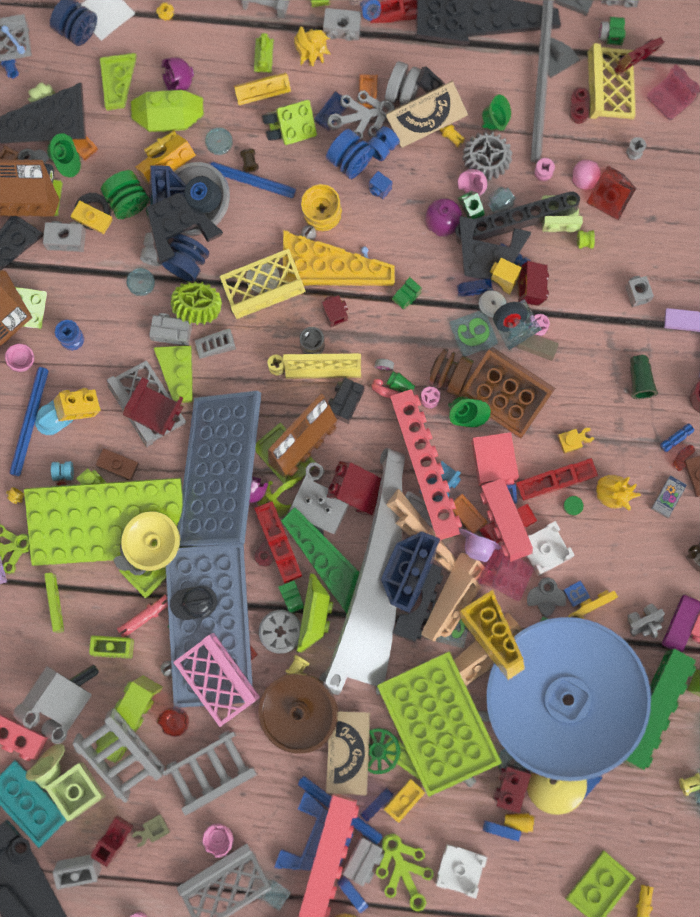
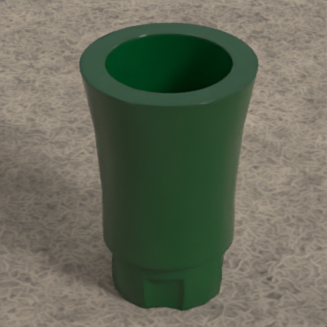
M637 355L631 357V397L633 399H647L656 396L658 390L654 382L648 356Z

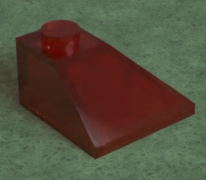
M608 165L601 174L586 203L619 220L637 188L625 174Z

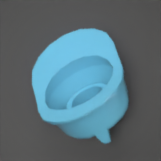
M52 400L39 409L35 425L42 434L54 435L73 420L58 421L54 401Z

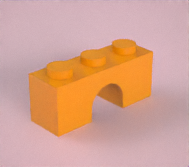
M177 135L164 145L167 150L162 156L158 158H151L149 156L135 166L142 179L148 185L150 184V166H170L174 172L196 156L187 140Z

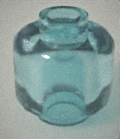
M499 187L489 194L490 202L488 206L493 213L496 211L501 212L511 209L516 198L508 187L506 189Z

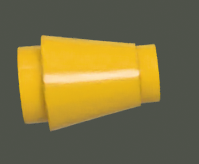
M530 813L506 814L505 826L525 833L533 832L534 815H530Z

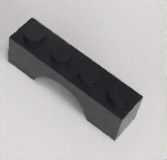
M432 564L421 590L422 602L420 606L410 614L399 616L393 632L394 636L413 643L416 642V639H421L423 628H421L423 620L426 622L431 612V610H428L429 603H434L438 593L434 591L436 584L440 585L444 576L441 573L442 567Z

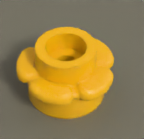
M161 3L160 7H157L156 12L162 20H170L173 17L174 8L171 4Z
M11 487L9 491H6V494H8L7 499L14 504L22 503L25 496L22 491L15 487Z

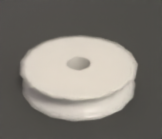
M494 290L484 292L479 299L481 311L486 316L492 318L496 310L506 304L504 296Z

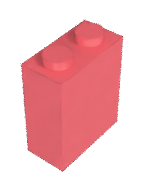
M511 432L472 439L479 486L504 478L506 485L514 484L519 475Z

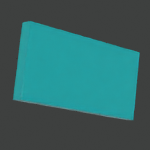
M14 760L0 774V806L32 842L40 848L67 820L46 791L35 780L28 781L26 779L27 771L17 760Z

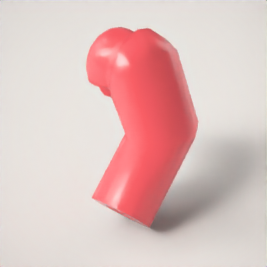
M373 380L371 388L379 395L391 399L390 396L398 394L395 390L383 387L382 380Z

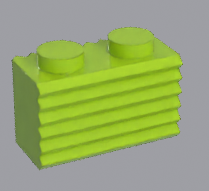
M91 635L89 654L94 657L133 658L134 639Z

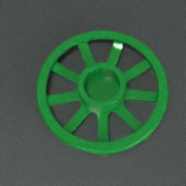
M376 728L369 730L374 744H369L368 756L371 755L372 759L368 763V772L385 774L395 768L401 756L400 746L397 737L390 731ZM374 732H382L380 742H377ZM387 734L392 740L384 745V739ZM395 743L396 752L388 751L387 748ZM387 754L396 755L393 763L386 757ZM382 759L389 765L384 770H382ZM375 760L378 761V771L370 769Z

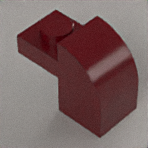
M118 815L115 816L105 835L96 844L90 857L107 868L126 843L127 837L134 825Z

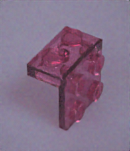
M676 64L671 68L667 78L648 92L647 99L668 120H673L698 98L700 86L687 75L683 68Z
M501 549L494 550L480 575L478 584L496 589L511 599L520 601L534 568L520 558L510 562L509 557H505Z

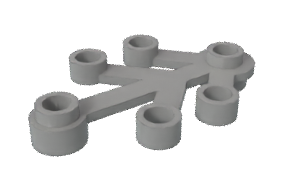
M360 91L357 95V100L360 103L367 102L375 107L370 110L352 100L349 95H344L340 100L341 106L344 108L350 107L358 113L342 117L339 114H332L327 121L328 127L332 130H338L343 124L361 120L357 129L353 131L359 134L360 140L371 117L378 116L374 126H371L368 130V135L372 138L376 137V134H372L371 129H375L378 132L384 119H388L382 108H387L388 112L395 109L390 101L383 100L380 102L369 96L366 91ZM361 94L365 95V100L360 98ZM343 99H347L349 104H345ZM331 121H336L337 126L332 125Z

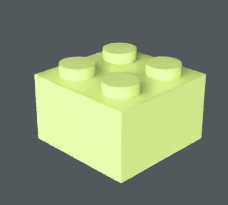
M78 763L45 787L67 822L74 820L106 796L84 763Z

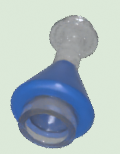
M349 0L351 5H359L361 7L362 15L366 20L376 19L380 15L381 6L378 0Z

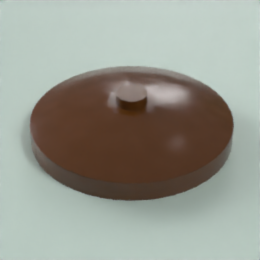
M289 673L279 677L266 688L259 703V722L264 734L276 747L289 753L304 754L317 750L330 739L337 725L338 707L333 693L324 682L310 674Z

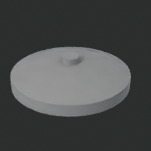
M193 162L179 167L174 173L186 185L196 176H206L219 186L221 190L219 205L211 212L203 213L217 225L224 217L229 206L230 190L227 180L220 171L207 163ZM198 226L181 234L195 236L202 233Z

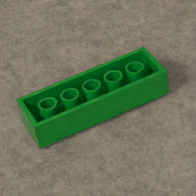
M676 649L664 653L649 685L651 708L645 733L636 749L623 763L636 770L649 768L653 761L651 755L654 749L657 750L661 744L662 739L660 736L670 725L671 721L668 719L671 713H675L679 706L677 700L680 694L683 695L687 689L688 684H686L688 677H692L696 670V666H694L695 659Z

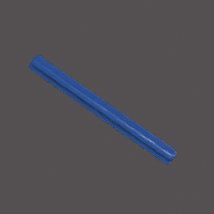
M38 367L9 471L13 476H20L49 372L44 367Z

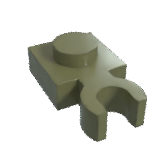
M162 814L144 823L143 827L145 830L134 832L132 837L137 835L142 837V842L137 844V847H141L146 844L148 838L153 843L171 831Z

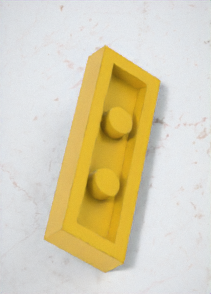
M286 72L234 86L239 105L291 92Z

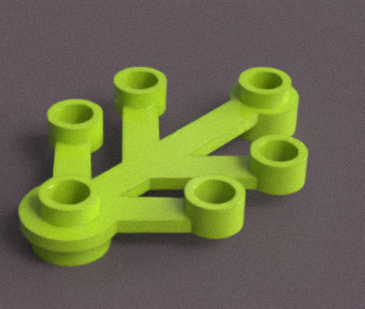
M0 525V528H3V533L0 534V537H5L12 542L5 545L0 543L1 560L4 559L7 552L14 551L9 561L3 565L4 571L12 574L16 570L15 565L21 554L30 551L29 535L20 534L16 536L7 531L3 525ZM22 541L27 542L25 547H21ZM9 564L12 565L11 571L6 570V567Z
M388 834L382 840V848L385 853L380 866L376 869V875L381 879L387 877V867L393 855L396 865L389 885L385 887V895L388 898L395 897L397 893L396 887L400 876H402L411 896V908L415 911H422L426 906V899L422 894L418 893L409 871L422 876L425 880H431L434 872L430 867L423 868L403 860L400 853L411 855L415 860L422 861L425 857L423 849H415L404 845L398 835ZM390 840H394L396 842V846L394 848H390L388 846V842ZM416 851H421L423 853V856L421 858H416ZM380 868H384L386 870V874L384 876L378 874V870ZM425 870L431 871L430 877L424 876ZM389 887L395 890L393 895L387 894ZM416 898H420L422 901L418 906L414 904Z

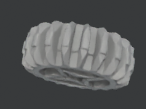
M485 131L483 136L478 132L476 138L472 136L470 142H466V148L463 149V161H466L464 164L465 168L469 167V169L480 170L489 181L492 176L497 179L499 174H505V170L509 169V164L512 162L510 144H506V138L501 140L500 134L494 136L493 131L490 135H487ZM483 146V149L474 152L478 147ZM486 151H487V155H489V157H490V158H489V161H488V157H486V155H485ZM502 159L498 164L491 166L493 162Z

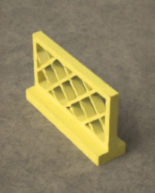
M594 43L588 51L589 111L591 119H597L599 116L625 119L635 118L634 66L625 71L628 74L626 81L620 75L617 76L614 69L610 66L613 61L617 63L620 55L625 56L633 50L601 47V44ZM602 53L608 54L612 60L607 63L602 58ZM604 69H607L613 75L610 79L603 75ZM614 77L622 84L618 89L610 82ZM606 85L613 91L610 96L603 91V87ZM623 86L629 91L627 98L619 91ZM615 94L622 100L619 105L611 99ZM606 102L614 108L612 111H604V104ZM625 103L630 108V113L623 112L620 106Z
M289 249L220 276L236 319L306 292ZM288 255L289 262L286 267L278 264L280 258ZM266 263L273 265L269 274L260 271ZM276 267L285 270L281 279L272 275ZM251 270L255 272L252 281L243 278L246 271ZM287 272L295 274L297 280L287 282L284 279ZM258 274L267 277L264 285L255 283ZM234 277L238 280L233 288L227 285L226 279ZM270 279L279 282L276 288L270 289L267 287ZM241 280L250 284L246 292L238 290ZM253 285L261 288L259 295L253 296L249 294ZM236 292L244 295L241 302L234 304L233 297Z
M283 354L286 379L361 378V354Z

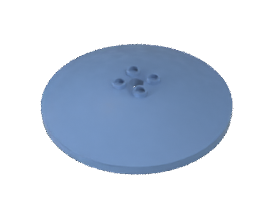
M580 618L548 619L519 632L514 639L524 660V670L507 680L494 663L487 685L488 714L492 728L502 746L526 769L554 780H588L606 774L618 767L633 753L640 743L649 721L651 708L648 678L634 650L612 630L598 623ZM565 695L573 696L574 703L567 706L562 702Z

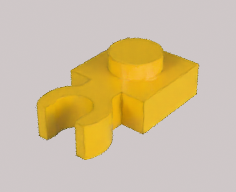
M585 428L579 434L577 429L559 434L557 437L563 453L582 448V442L591 443L594 437H585V433L590 432L591 429Z

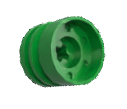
M125 170L114 174L100 188V192L106 202L110 204L111 210L114 211V215L118 219H127L138 214L150 202L148 194L140 186V181L132 170Z

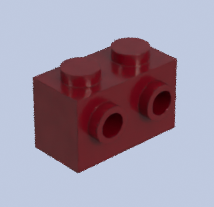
M527 261L520 266L522 268L519 274L518 302L539 306L547 300L549 295L547 290V282L549 280L548 265Z
M506 763L505 769L501 768L499 780H501L500 787L495 788L493 795L497 807L520 813L531 776L530 770Z

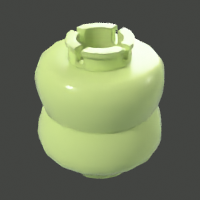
M39 83L35 88L28 91L30 98L27 99L32 103L46 96H51L55 92L54 90L52 91V87L49 84L46 86L44 83Z

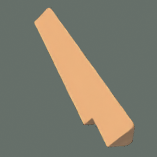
M397 489L386 504L400 517L396 524L410 537L421 531L436 537L431 527L404 494ZM440 540L434 559L448 572H451L457 559Z
M465 553L459 554L421 633L423 637L436 641V638L439 636L447 637L451 635L461 619L460 610L471 604L481 588L476 580L486 568L480 561L470 558Z
M506 613L504 618L509 625L512 636L515 637L522 629L509 613ZM477 640L454 660L466 686L491 669L494 664Z

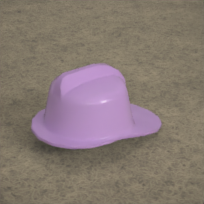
M459 528L460 534L466 538V554L474 560L487 562L494 550L501 548L499 544L490 539L479 537Z

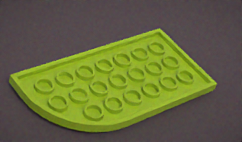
M181 478L25 488L24 495L32 566L113 560L115 557L121 556L120 546L125 527L134 517L145 512L162 513L178 526L183 506ZM157 540L152 542V546L157 545Z

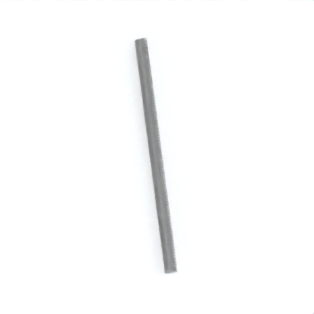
M543 0L530 161L537 163L542 158L539 156H542L540 152H542L543 144L540 143H543L541 139H543L544 131L541 130H544L542 128H544L545 118L542 117H545L543 115H545L546 105L543 104H546L544 102H546L547 92L544 91H547L545 90L547 89L548 77H546L548 75L546 74H548L549 62L547 61H549L548 57L550 55V47L548 46H550L549 42H551L550 29L552 28L550 27H552L553 16L551 12H553L554 0Z

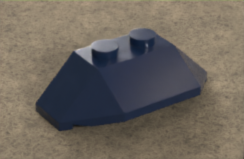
M150 166V205L177 193L184 197L186 184L173 172L170 166Z
M421 531L396 543L381 578L392 606L410 613L432 566L440 538Z

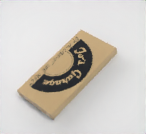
M452 80L386 113V116L403 148L468 116V113Z
M338 712L335 731L328 741L326 793L367 795L370 713Z

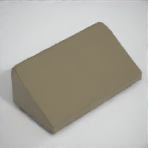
M523 331L517 348L553 361L559 343Z

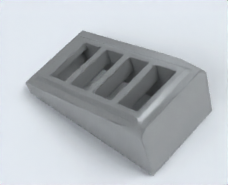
M231 329L195 340L200 359L236 350ZM227 337L228 344L225 345L223 338ZM218 339L221 343L220 347H218L216 343V340ZM211 341L213 342L214 349L212 350L210 349L209 342ZM203 343H205L206 345V352H203V348L201 345Z

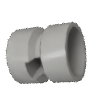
M146 233L143 242L145 248L141 251L140 260L149 265L162 266L157 262L156 249H154L152 233Z

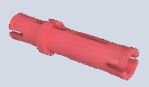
M164 594L153 604L149 603L146 609L118 627L119 633L127 629L121 636L126 638L151 618L158 617V613L168 607V601L162 604L168 599L167 595Z

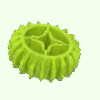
M188 281L186 285L181 283L180 287H176L171 295L170 305L173 313L176 314V318H181L182 322L188 321L189 325L191 323H196V325L202 323L205 325L206 322L211 323L213 319L217 318L221 312L222 301L220 293L216 292V288H211L210 284L204 285L203 282L199 284L196 281L194 283Z

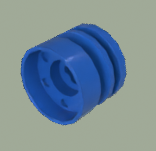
M347 129L331 144L326 154V160L335 167L341 166L340 171L344 174L346 173L349 179H353L369 164L374 154V148L365 141L360 142V137L351 129Z

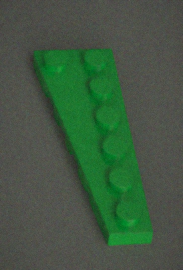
M294 507L281 522L347 614L360 572Z

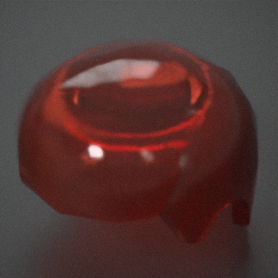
M177 706L168 707L159 714L157 724L161 726L163 734L179 737L188 730L189 717L185 710Z

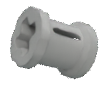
M635 137L630 141L626 150L628 158L631 160L641 158L646 148L644 139Z

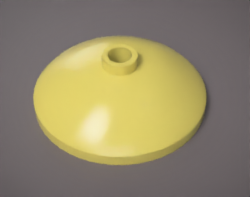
M145 512L139 514L124 529L121 542L122 550L129 563L136 568L145 571L159 570L167 566L178 552L180 545L178 528L169 517L162 513ZM154 540H157L156 546H152Z
M530 771L531 776L527 787L528 795L534 805L546 813L553 815L569 813L577 808L585 797L587 780H557V783L552 785L550 778Z

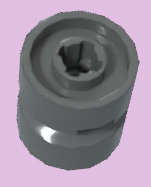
M308 327L301 332L300 347L303 354L323 353L325 342L324 335L320 329Z

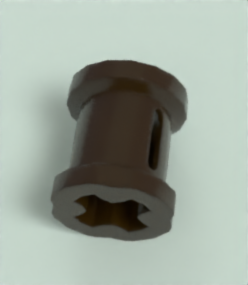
M249 148L240 152L244 172L251 173L259 169V165L255 160V149Z

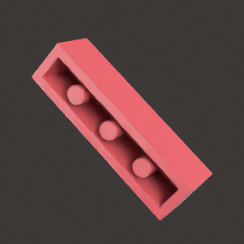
M504 478L481 486L482 493L479 496L482 504H486L489 509L486 511L490 522L494 521L496 526L494 532L497 539L501 538L503 543L501 549L504 556H508L511 562L532 554V544Z

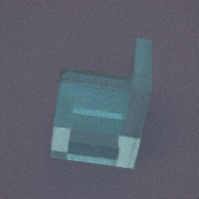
M268 880L272 889L258 898L271 908L280 910L291 892L276 881Z

